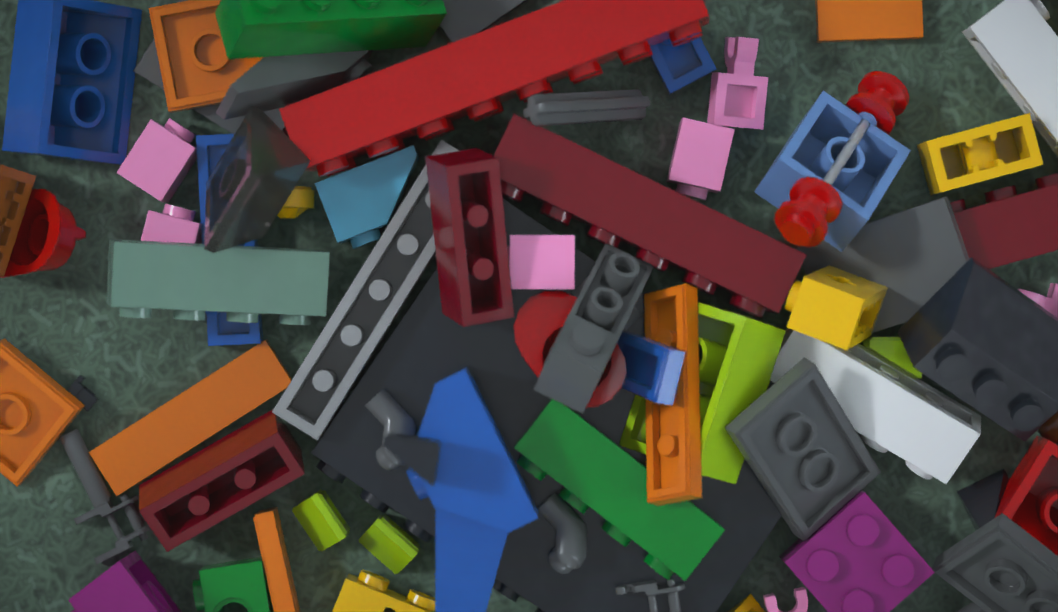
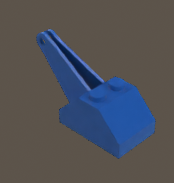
M467 366L435 383L418 433L420 437L439 439V442H442L435 485H430L410 468L406 471L419 499L422 500L429 497L434 508H436L435 612H486L508 533L538 519L537 506Z

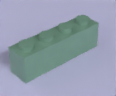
M109 239L106 303L110 307H119V316L128 318H151L152 309L173 310V319L203 321L205 320L206 311L227 312L226 321L258 323L260 313L280 314V324L311 325V316H326L330 252L315 249Z

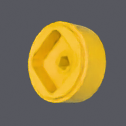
M264 186V189H262V208H269L279 218L295 219L307 209H314L315 190H312V187Z

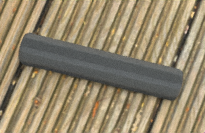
M639 89L534 94L528 98V107L523 110L525 119H531L535 127L642 120L646 117V108L650 106V99L648 96H643Z

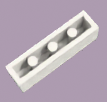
M1003 0L962 33L1023 113H1030L1033 126L1058 157V36L1046 22L1050 19V14L1040 0Z
M790 328L786 331L770 378L772 382L776 383L805 357L815 363L854 429L860 433L861 439L868 446L882 453H886L889 450L906 460L905 463L908 468L922 478L932 479L934 477L945 484L948 483L981 435V415L920 379L913 377L860 344L855 345L849 350H844Z

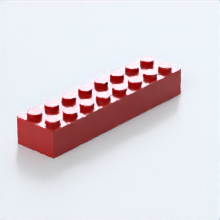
M563 0L280 108L279 111L301 170L318 172L319 177L327 175V178L356 168L357 165L354 158L368 154L369 158L376 157V159L405 149L403 140L418 135L419 139L425 138V141L448 134L455 130L452 121L468 116L469 120L474 119V122H478L504 112L501 103L519 97L520 101L528 103V98L531 95L552 94L554 92L551 84L569 77L570 82H573V85L598 77L603 74L600 65L620 58L623 66L648 58L653 55L650 46L670 39L672 46L676 47L703 36L701 27L709 24V14L704 0Z

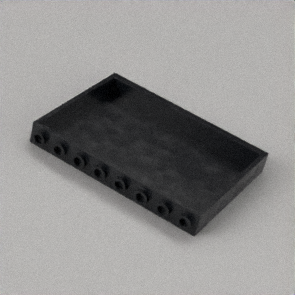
M503 199L507 246H510V235H556ZM575 248V288L589 276L596 261ZM436 268L311 452L321 459L316 467L341 484L346 477L364 489L360 494L364 501L383 513H386L390 507L407 518L403 524L407 530L429 543L433 536L435 537L436 508H434L429 497L422 500L419 499L408 478L406 471L409 470V467L407 465L401 466L395 471H388L379 465L376 459V451L382 446L384 426L365 405L385 388L414 420L416 425L415 436H418L435 383L468 366L536 506L538 507L554 491L559 495L564 486L547 474L540 481L516 462L522 454L514 448V445L551 398L533 390L538 377L523 359L515 343L514 323L519 309L530 297L544 291H563L570 294L574 289H512L513 318L462 327L442 313L438 270ZM641 293L635 308L642 316L627 331L644 336V294ZM771 380L769 381L767 390L775 384ZM621 388L610 401L597 407H588L584 413L574 411L619 445L635 394ZM620 446L646 466L645 454ZM745 458L736 484L702 475V498L690 500L722 525L725 531L686 581L675 573L671 576L670 579H675V584H685V589L678 591L681 612H717L782 516ZM566 502L587 526L586 559L580 568L573 569L568 574H560L550 566L548 555L555 548L556 530L539 512L538 519L508 533L493 588L514 602L521 595L537 606L535 612H650L648 596L645 591L638 593L631 591L626 594L617 595L615 587L649 580H656L657 587L667 585V579L643 561L648 552L633 540L625 547L601 528L606 519L591 507L588 508L585 514H582ZM667 593L656 595L658 612H670Z

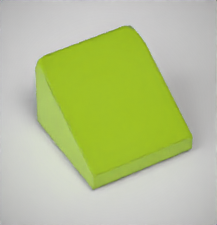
M870 336L863 341V346L913 377L922 378V373L913 367L900 337Z
M320 489L292 509V512L318 551L331 547L350 533L349 530L351 528L325 490L322 491Z
M381 514L359 538V543L394 574H398L420 550V544L386 514Z

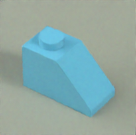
M414 145L315 183L337 243L342 244L350 240L352 248L356 249L380 239L381 233L379 229L388 226L392 220L419 160V155Z

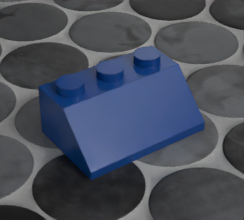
M18 0L2 151L122 165L127 154L135 80L134 69L137 62L142 16L141 9L94 0Z

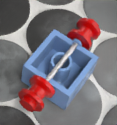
M882 71L867 73L858 85V93L851 96L846 105L823 91L800 121L755 189L754 193L778 208L775 213V223L782 236L788 242L798 246L813 247L819 245L824 240L842 252L871 217L911 152L910 149L889 136L895 126L896 116L902 114L909 103L908 90L896 76Z

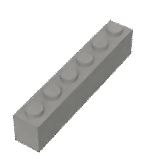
M441 140L432 155L459 150ZM426 165L272 413L316 440H319L328 429L436 255Z

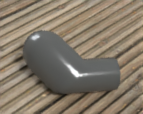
M384 388L365 407L384 426L382 446L376 451L377 462L382 468L388 471H395L406 464L383 446V439L390 432L415 436L416 425L411 416Z
M554 491L537 509L556 530L555 548L548 555L550 566L560 574H568L573 569L580 568L586 559L587 526L577 513Z

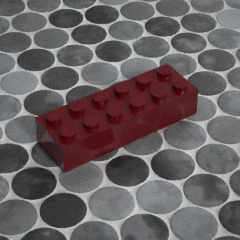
M513 114L494 154L499 159L502 196L521 203L524 195L543 204L539 212L540 214L565 226H568L571 219L574 218L590 226L587 234L588 237L615 248L618 247L620 241L638 249L635 255L636 258L654 266L653 268L658 271H666L668 264L685 272L682 279L683 283L698 287V290L709 295H714L716 288H719L733 295L729 305L754 317L762 318L765 311L769 313L780 312L807 256L803 252L541 126L535 127L532 122L516 114Z

